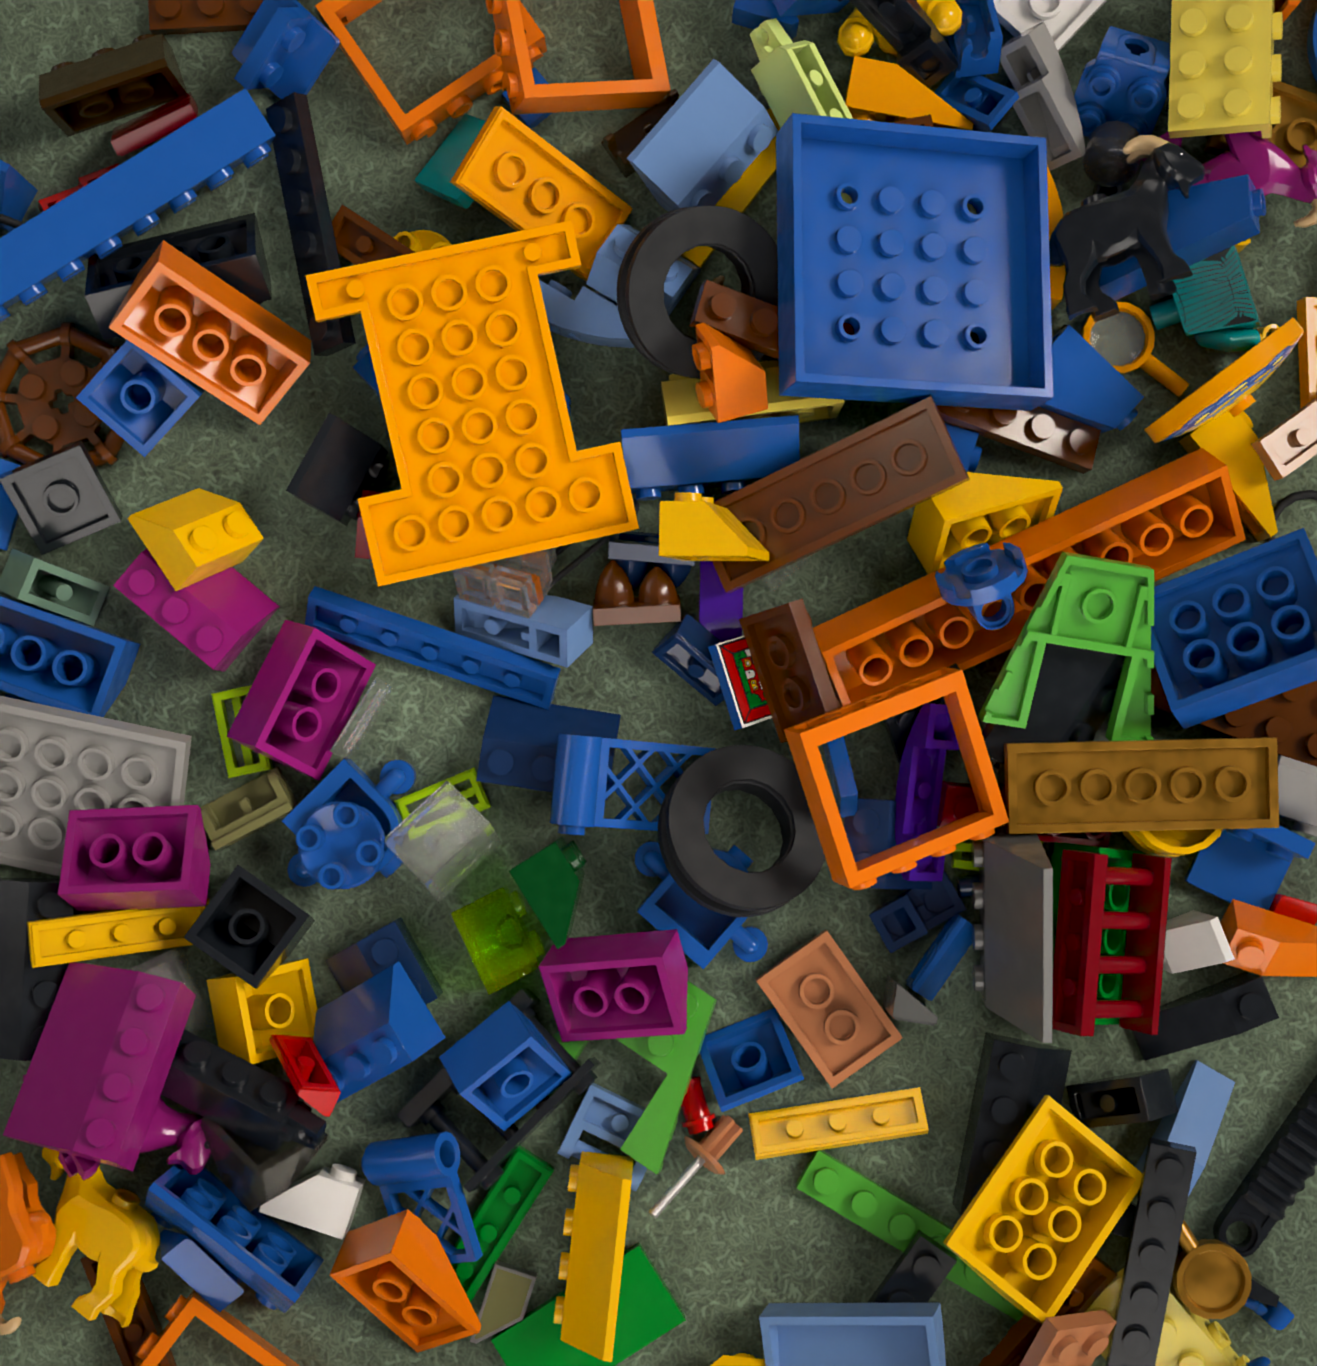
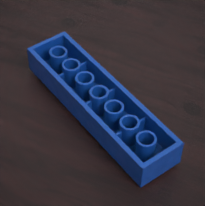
M246 88L0 238V323L11 316L7 308L20 300L26 306L48 293L44 286L57 277H60L63 283L72 279L86 269L82 262L97 253L100 259H104L123 246L120 238L134 230L138 237L159 224L160 218L158 215L169 208H171L174 214L182 211L196 201L197 195L195 192L207 185L210 191H213L233 178L232 175L235 173L232 169L244 163L246 168L249 169L269 156L268 153L272 151L269 146L276 135Z

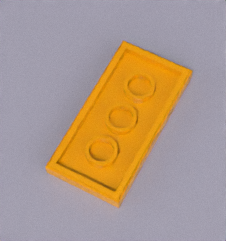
M495 106L450 183L516 231L572 220L581 267L570 269V271L584 281L588 280L599 248L617 224L625 223L633 209L502 106Z

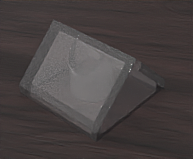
M448 781L442 784L385 837L384 842L438 903L502 844L491 823Z

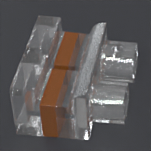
M555 548L452 570L458 597L491 608L495 605L498 610L530 618L554 585L551 568L557 560Z

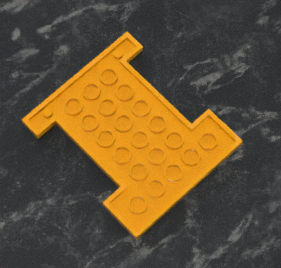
M572 220L305 275L317 322L360 313L362 315L402 488L400 490L358 498L378 586L639 529L621 443L616 442L584 450H576L538 276L581 267Z

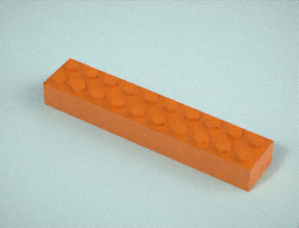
M1200 448L989 546L990 550H1004L1003 542L1019 547L1028 569L1025 581L1011 593L1015 608L1013 617L1007 625L1000 629H985L973 618L968 607L951 605L942 599L935 574L937 571L942 574L946 570L945 567L813 627L820 652L826 661L827 673L840 706H845L939 668L949 667L955 663L964 671L1013 648L1062 551L1146 565L1154 569V582L1246 540L1228 467L1208 451ZM1001 599L984 604L981 610L982 616L989 617L996 614L1001 608Z

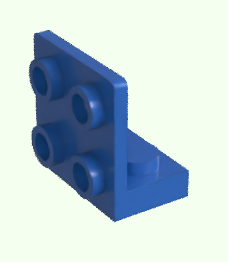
M1280 825L1279 828L1223 829L1221 835L1211 845L1197 851L1185 876V881L1228 903L1235 899L1269 910L1293 857L1309 859L1316 843Z

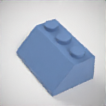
M713 59L627 159L659 205L668 212L685 207L715 206L729 188L741 178L743 172L757 156L769 146L778 130L765 107L720 62Z

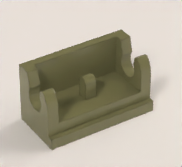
M276 767L200 808L204 828L216 851L225 849L284 818L298 803L280 768Z

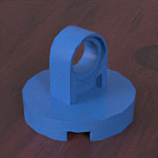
M1003 542L1004 550H990L988 543H981L962 549L944 561L946 570L942 574L938 571L935 574L942 599L951 605L968 607L973 618L988 630L1000 629L1012 619L1015 608L1011 593L1025 581L1028 573L1021 549L1011 543ZM1001 599V608L996 614L989 617L982 616L981 610L984 604Z

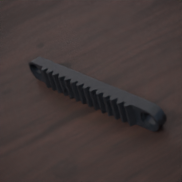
M1317 1075L1214 1223L1213 1235L1215 1239L1230 1245L1242 1257L1253 1254L1260 1247L1276 1222L1283 1220L1285 1217V1209L1294 1204L1296 1193L1304 1190L1305 1180L1315 1174V1166L1317 1165ZM1236 1221L1246 1223L1248 1228L1246 1239L1239 1244L1229 1243L1226 1237L1228 1227Z

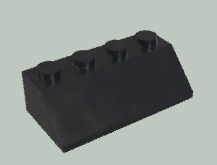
M255 213L122 244L123 246L104 259H100L97 253L88 258L85 298L104 340L113 337L123 338L111 330L109 324L138 273L163 240L258 305L272 299L271 277Z
M1046 643L1026 729L988 723L982 731L988 754L1004 765V743L1094 741L1097 730L1109 712L1112 711L1125 656Z
M0 878V1059L32 1060L69 963L32 968L30 961L27 922L73 916L74 907L58 895L60 879Z
M988 1032L985 1033L952 1201L960 1215L964 1213L1045 1095H1049L1061 1105L1072 1050Z

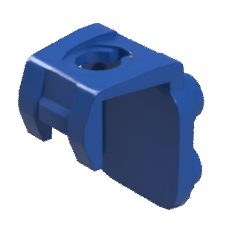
M1109 27L1096 59L1087 62L1074 93L1083 136L1094 135L1124 147L1128 141L1139 135L1152 134L1168 93V84L1165 80L1170 68L1168 42L1117 27Z

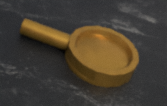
M1183 1220L1179 1241L1182 1251L1176 1258L1172 1276V1285L1177 1297L1192 1313L1205 1319H1224L1236 1314L1246 1304L1251 1292L1252 1275L1246 1260L1233 1247L1219 1240L1201 1239L1197 1241L1187 1223Z

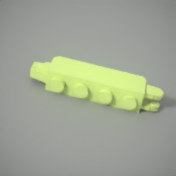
M777 18L765 20L750 33L760 61L751 69V72L759 85L762 95L769 104L780 129L792 113L853 119L813 42L803 40L793 43ZM841 193L843 201L851 204V197L846 193Z

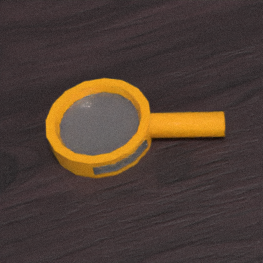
M1116 302L1120 311L1119 314L1098 322H1094L1092 315L1086 319L1080 335L1121 375L1134 372L1140 367L1177 397H1180L1190 383L1151 354L1155 343V331L1151 319L1141 308L1128 302Z

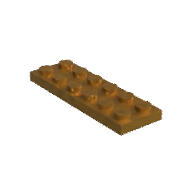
M1277 738L1004 743L1005 809L1009 822L1006 823V833L1279 828Z

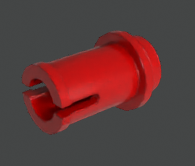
M700 1075L691 1077L687 1093L681 1105L685 1119L681 1124L682 1127H687L689 1135L714 1127L712 1119L715 1118V1114L709 1112L700 1082Z

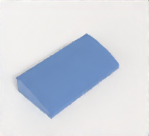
M769 1303L759 1316L766 1366H946L940 1303Z

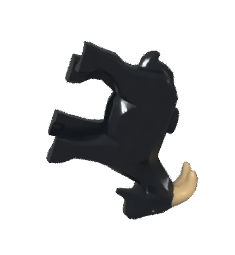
M1139 135L1128 141L1123 147L1124 154L1128 155L1126 159L1128 164L1142 158H1147L1138 178L1130 189L1108 197L1105 194H1095L1087 197L1081 202V207L1067 212L1051 233L1049 240L1050 266H1065L1066 276L1063 289L1069 320L1088 312L1091 313L1094 322L1119 314L1120 311L1117 303L1111 297L1102 293L1099 287L1102 269L1115 266L1132 257H1135L1141 266L1152 300L1175 293L1177 287L1173 280L1193 276L1187 262L1175 254L1168 237V189L1179 187L1181 194L1187 199L1189 198L1191 186L1204 179L1206 170L1201 162L1178 145L1154 135Z

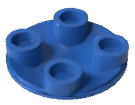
M334 801L318 807L307 817L296 834L298 853L304 869L315 881L327 889H350L367 882L378 871L385 854V836L379 821L368 809L354 802Z

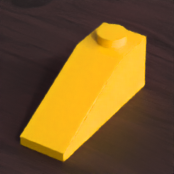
M1228 411L1211 422L1191 431L1179 442L1188 454L1203 448L1227 465L1240 519L1257 541L1260 542L1274 536L1278 529L1264 464L1251 445L1258 440V436L1252 430L1253 423L1244 411L1235 417Z

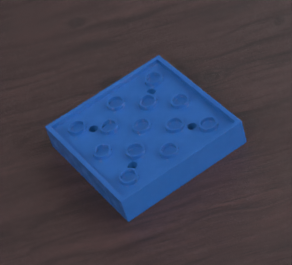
M792 113L776 134L779 396L908 404L918 403L931 396L936 405L1023 411H1031L1054 398L1046 138ZM841 193L848 194L852 199V203L849 204L843 201ZM967 204L973 205L976 209V214H972L968 210ZM843 323H848L853 327L854 335H849L844 331ZM970 332L978 335L979 344L972 341Z

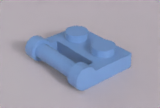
M592 1083L579 1105L557 1154L567 1159L573 1156L579 1160L582 1151L607 1154L580 1141L579 1138L583 1130L621 1148L646 1108ZM636 1160L633 1163L631 1190L634 1191L638 1189L647 1170L645 1166Z

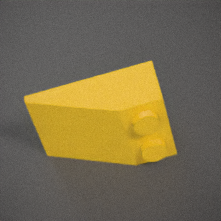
M967 472L970 478L969 481L915 506L907 541L927 574H930L945 567L944 561L962 549L981 543H988L991 546L1053 517L1063 486L1059 481Z

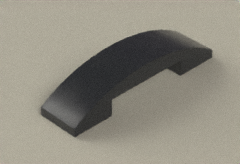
M849 0L897 51L896 62L927 88L958 68V61L950 47L916 0Z

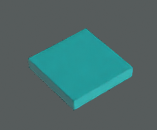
M465 113L414 181L429 193L464 209L469 208L474 199L450 183L486 121Z

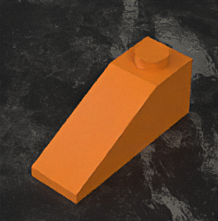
M1232 899L1220 924L1235 959L1223 964L1260 976L1317 977V926Z

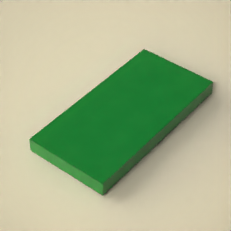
M638 1242L624 1251L612 1362L602 1361L560 1340L562 1324H554L556 1297H565L566 1289L524 1315L523 1320L494 1334L491 1342L506 1366H615L686 1321L681 1308Z

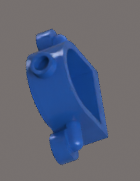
M343 759L282 822L296 835L307 817L324 804L334 801H349L365 807L377 818L384 832L385 854L377 872H380L387 879L405 862V859L399 854L404 844L405 826L396 804L389 797L392 794H404L413 788L416 782L415 769L404 760H392L383 766L380 772V782L376 785L351 759ZM299 853L294 855L290 859L287 868L291 881L302 887L316 884L317 881L304 869Z
M649 841L637 849L635 854L637 869L646 876H658L662 879L637 908V912L658 931L677 929L683 952L702 969L709 964L729 939L733 941L735 954L743 961L755 962L765 955L768 948L767 938L757 927L742 926L747 917H733L709 910L690 898L677 885L664 863L658 842ZM735 845L728 852L712 848L714 853L727 865L738 870L748 872V867L754 862Z

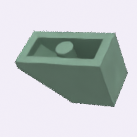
M13 548L0 577V591L19 600L94 626L110 588L105 584Z

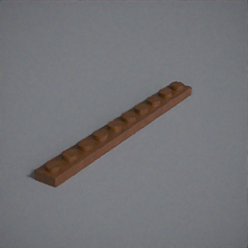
M706 279L700 286L689 326L696 328V324L704 322L747 348L779 359L778 307ZM896 403L904 407H909L913 405L908 403ZM937 405L941 417L946 423L979 433V435L1082 474L1092 470L1101 432L1099 429L1041 407L1031 411Z

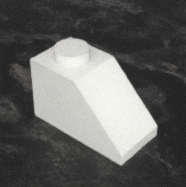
M1192 910L1167 920L1164 971L1174 974L1226 963L1235 959L1218 917Z
M332 1164L331 1168L324 1166L271 1193L261 1203L259 1212L343 1240L350 1229L366 1179L356 1177L357 1171L346 1165Z

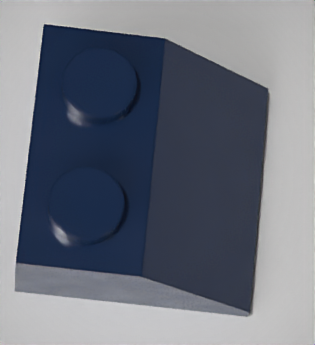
M858 798L855 815L845 817L844 829L855 862L896 846L895 800ZM889 872L877 877V883L869 887L878 889L932 890L933 881H907L903 879L901 873L893 874Z
M401 917L325 960L343 994L398 961L426 1005L443 993Z

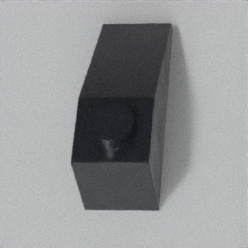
M1245 971L1160 1006L1158 1035H1150L1133 1030L1132 1033L1143 1060L1146 1061L1241 1034L1278 1019L1279 1016L1263 977Z

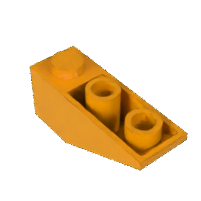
M854 56L845 96V104L853 119L891 123L931 114L934 127L973 130L974 123L898 64Z

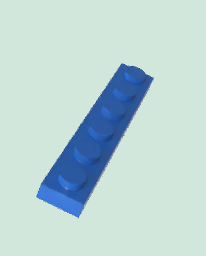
M314 586L308 596L305 625L315 627L332 638L547 710L550 708L561 668Z

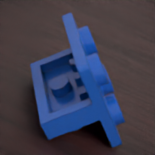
M263 0L232 51L233 56L243 64L234 79L246 90L269 88L280 99L293 92L307 95L338 48L340 40L297 0Z

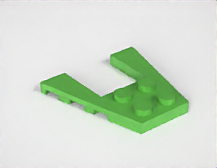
M1062 551L979 712L978 717L985 723L1026 729L1046 643L1124 655L1125 660L1105 737L1109 741L1154 740L1151 736V715H1154V695L1151 693V668H1154V651L1151 650V626L1154 627V569L1146 565Z
M688 981L687 1030L685 1034L616 1039L667 1073V1076L620 1148L621 1151L656 1175L662 1170L663 1160L669 1142L672 1139L678 1121L677 1117L691 1081V1074L717 999ZM559 1031L553 1035L575 1060L578 1059L589 1041L562 1042ZM559 1087L555 1089L551 1094H549V1097H551L559 1089Z

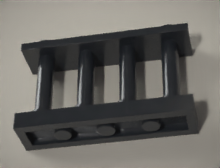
M528 988L520 989L509 1001L531 1020L573 1075L551 1097L548 1095L534 1106L538 1111L520 1129L513 1123L503 1131L474 1107L507 1141L489 1161L442 1112L445 1107L441 1102L451 1091L456 1095L459 1094L445 1067L397 1114L408 1128L419 1125L422 1122L425 1126L430 1124L437 1133L446 1131L456 1138L459 1144L460 1157L476 1173L463 1186L469 1193L480 1186L485 1191L488 1190L505 1173L500 1165L573 1091L580 1096L598 1078L593 1071L601 1063L595 1057L589 1058L581 1066L535 1018L537 1013L533 1008L541 1000Z

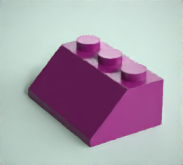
M147 548L138 555L113 585L209 667L222 672L228 669L280 607L233 567L175 591Z
M285 620L226 737L319 781L334 752L332 750L333 746L348 723L376 664L315 627Z
M198 805L69 810L58 895L78 911L206 907L211 863L201 808Z
M677 929L568 938L566 944L559 949L553 944L539 965L562 1042L685 1034L687 1030L688 966Z

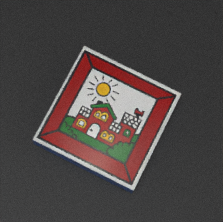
M745 636L709 646L708 649L734 730L771 719L772 716Z

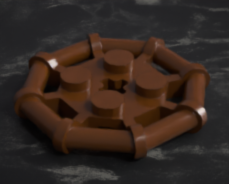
M63 322L61 327L19 341L10 340L6 344L8 350L0 363V454L2 457H10L20 463L27 464L45 456L25 446L35 436L52 444L53 452L81 440L83 443L90 441L96 449L88 451L96 467L107 463L115 464L119 460L117 454L125 440L110 429L105 441H103L98 435L102 420L76 397L121 346L114 347L76 328L73 322ZM61 345V357L36 364L29 356ZM75 346L102 359L101 362L92 369L75 361ZM22 362L29 370L28 374L20 380L17 394L6 393ZM61 392L66 396L74 397V402L68 404L69 412L64 414L59 408H53V402L57 400V394ZM5 404L18 406L24 428L16 435L14 434Z

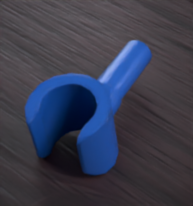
M1248 1298L1244 1305L1261 1316L1276 1330L1284 1329L1294 1318V1314L1280 1301H1278L1277 1307L1268 1305L1266 1308L1259 1301Z

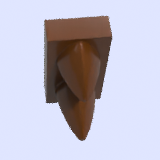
M611 560L602 571L596 586L595 599L593 600L594 626L681 622L680 598L677 595L672 580L661 568L656 566L644 578L639 590V596L634 597L632 586L626 573L614 560Z

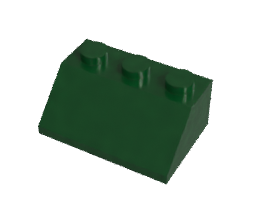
M560 837L509 870V873L557 949L566 944L572 932L585 875L582 867L587 862L575 841L572 840L566 843L563 837Z

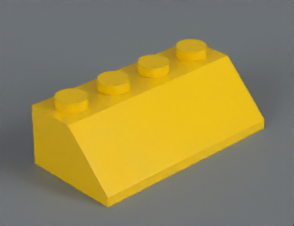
M582 1151L579 1165L571 1164L568 1191L576 1192L575 1208H566L563 1235L571 1236L570 1253L561 1252L558 1279L567 1280L565 1297H556L554 1324H562L561 1341L602 1361L612 1362L634 1159L630 1156Z

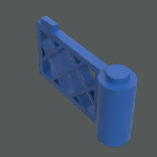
M558 734L550 823L559 825L558 833L570 835H585V827L658 831L659 814L652 821H648L638 807L652 794L662 805L665 794L660 789V786L672 774L678 778L683 773L680 766L691 755L703 756L716 748ZM610 747L620 748L630 762L616 776L608 767ZM633 750L642 751L636 756ZM654 752H658L667 764V767L653 779L642 763ZM670 753H678L679 755L674 759ZM636 770L647 786L632 799L622 786V783ZM615 791L626 807L614 819L604 818L605 799ZM711 800L707 804L703 819L705 834L709 833ZM632 814L636 820L626 819Z

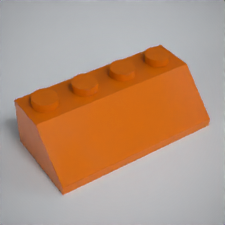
M164 240L138 273L109 324L111 330L258 425L262 424L308 367L311 360L312 341Z

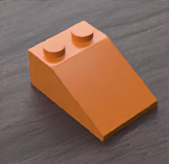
M407 1209L347 1232L329 1276L413 1350L419 1353L480 1332L482 1325L438 1236L418 1216Z

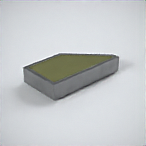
M498 1260L496 1261L478 1315L482 1326L478 1334L472 1335L470 1342L477 1344L523 1320L538 1273Z

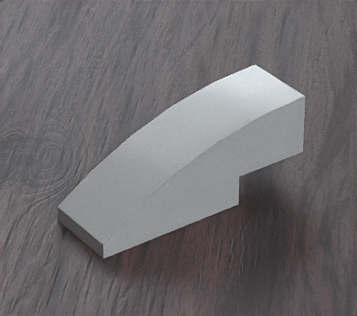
M1043 21L1003 44L1000 63L1015 89L1014 91H1017L1019 99L1013 104V108L1028 136L1046 138L1047 166L1049 171L1083 156L1086 150L1072 88L1055 43Z

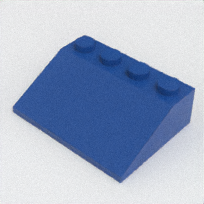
M1304 528L1154 587V627L1151 626V650L1154 651V664L1171 712L1183 729L1317 680V558Z
M175 1164L155 1180L148 1189L145 1206L153 1211L151 1215L158 1224L167 1229L174 1228L181 1234L188 1236L207 1255L220 1263L221 1268L237 1283L243 1281L255 1290L256 1298L269 1309L276 1310L278 1308L285 1314L300 1297L324 1261V1259L271 1218L260 1213L258 1208L205 1167L197 1175H189L181 1165Z

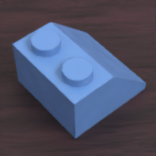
M617 224L597 251L586 285L617 302V280L620 266L627 249L640 231L630 225ZM682 256L671 265L664 282V305L668 315L672 313L701 270L700 267Z

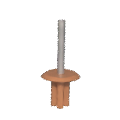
M722 1115L699 1143L690 1137L684 1136L685 1146L695 1159L650 1209L649 1214L656 1219L702 1165L715 1174L725 1175V1171L718 1162V1159L743 1132L742 1128L730 1116Z

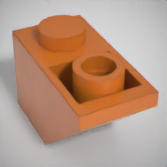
M706 323L696 324L697 343L692 345V356L697 369L700 371L701 381L695 384L700 406L703 409L708 408L717 423L768 409L766 371L752 352Z

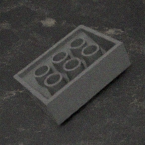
M1001 825L995 828V834L972 841L971 844L973 867H979V882L972 883L973 909H980V924L972 925L973 949L980 950V965H973L972 968L974 991H981L986 1008L1040 1042L1052 1043L1053 868L1037 833L1008 834L1006 833V825Z

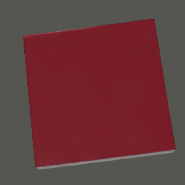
M190 92L115 127L110 142L117 155L122 157L171 134L197 118L198 106Z

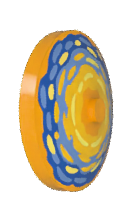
M1294 317L1159 417L1146 427L1144 431L1154 443H1158L1193 431L1228 411L1233 417L1237 416L1256 402L1251 394L1278 369L1291 353L1304 333L1303 328Z

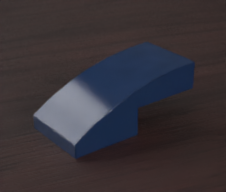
M943 870L942 881H933L932 890L909 889L871 912L869 917L887 949L892 953L929 933L928 930L967 909L948 874Z

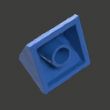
M775 1008L705 1035L700 1055L721 1112L804 1080Z

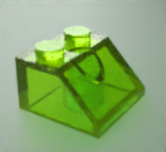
M507 885L472 900L451 912V916L488 995L538 969L542 962L540 956L546 953L537 931L534 929L528 932L521 917L527 914V910L517 890L510 893Z

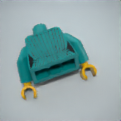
M1249 238L1246 241L1235 244L1189 266L1193 276L1173 280L1177 287V291L1173 293V298L1149 306L1156 329L1160 330L1182 322L1184 332L1189 339H1195L1201 347L1224 352L1248 351L1266 338L1267 332H1273L1278 329L1279 326L1277 324H1270L1257 330L1253 329L1260 327L1261 323L1238 254L1251 243V239Z

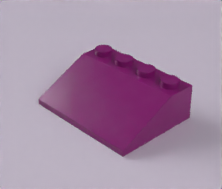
M79 962L69 963L3 1136L133 1172L196 995L182 982L148 973Z

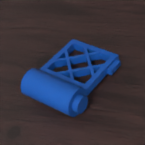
M445 1131L370 1143L365 1149L361 1167L368 1181L372 1185L379 1186L388 1216L406 1210L401 1206L397 1194L404 1192L418 1203L413 1213L420 1218L424 1209H426L442 1221L437 1233L431 1228L429 1229L438 1236L451 1264L474 1262L482 1257V1250L457 1173L460 1164V1149L456 1138L451 1133ZM446 1187L451 1202L449 1210L431 1198L435 1188ZM449 1227L461 1236L465 1249H457L444 1239Z

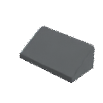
M887 975L882 1006L893 1019L933 1026L937 1024L938 1017L892 977Z

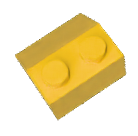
M200 488L131 514L128 518L175 591L240 564L264 539L240 502Z
M680 492L675 493L674 501H660L659 556L681 561H769V552L728 508L714 504L713 497H702L701 493Z
M308 958L282 963L258 989H255L234 973L206 980L218 1046L251 1064H256L278 1057L269 1041L271 1035L311 1037L313 1041L316 1011L318 1009Z

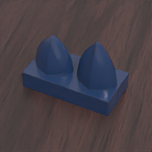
M627 531L618 533L609 539L608 559L614 560L624 570L633 591L642 582L649 562H654L655 567L661 568L670 577L675 588L683 583L690 573L691 567L695 566V561H681L659 556V534Z

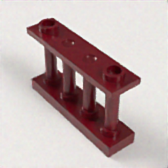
M1063 849L1053 965V1030L1077 1036H1094L1095 1018H1120L1119 1027L1158 1035L1172 858L1133 853L1132 868L1107 867V854ZM1106 884L1130 885L1128 912L1104 911ZM1102 929L1127 930L1125 956H1100ZM1099 974H1123L1121 1000H1097Z

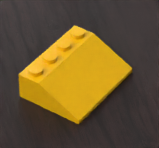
M1045 1095L943 1243L1012 1305L1025 1315L1043 1324L1047 1317H1054L1139 1191L1143 1173L1049 1095Z

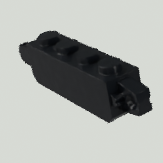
M184 1029L161 1095L268 1151L278 1150L284 1141H294L313 1150L317 1148L325 1137L326 1121L311 1112L312 1108L305 1104L304 1100L297 1095L292 1084Z

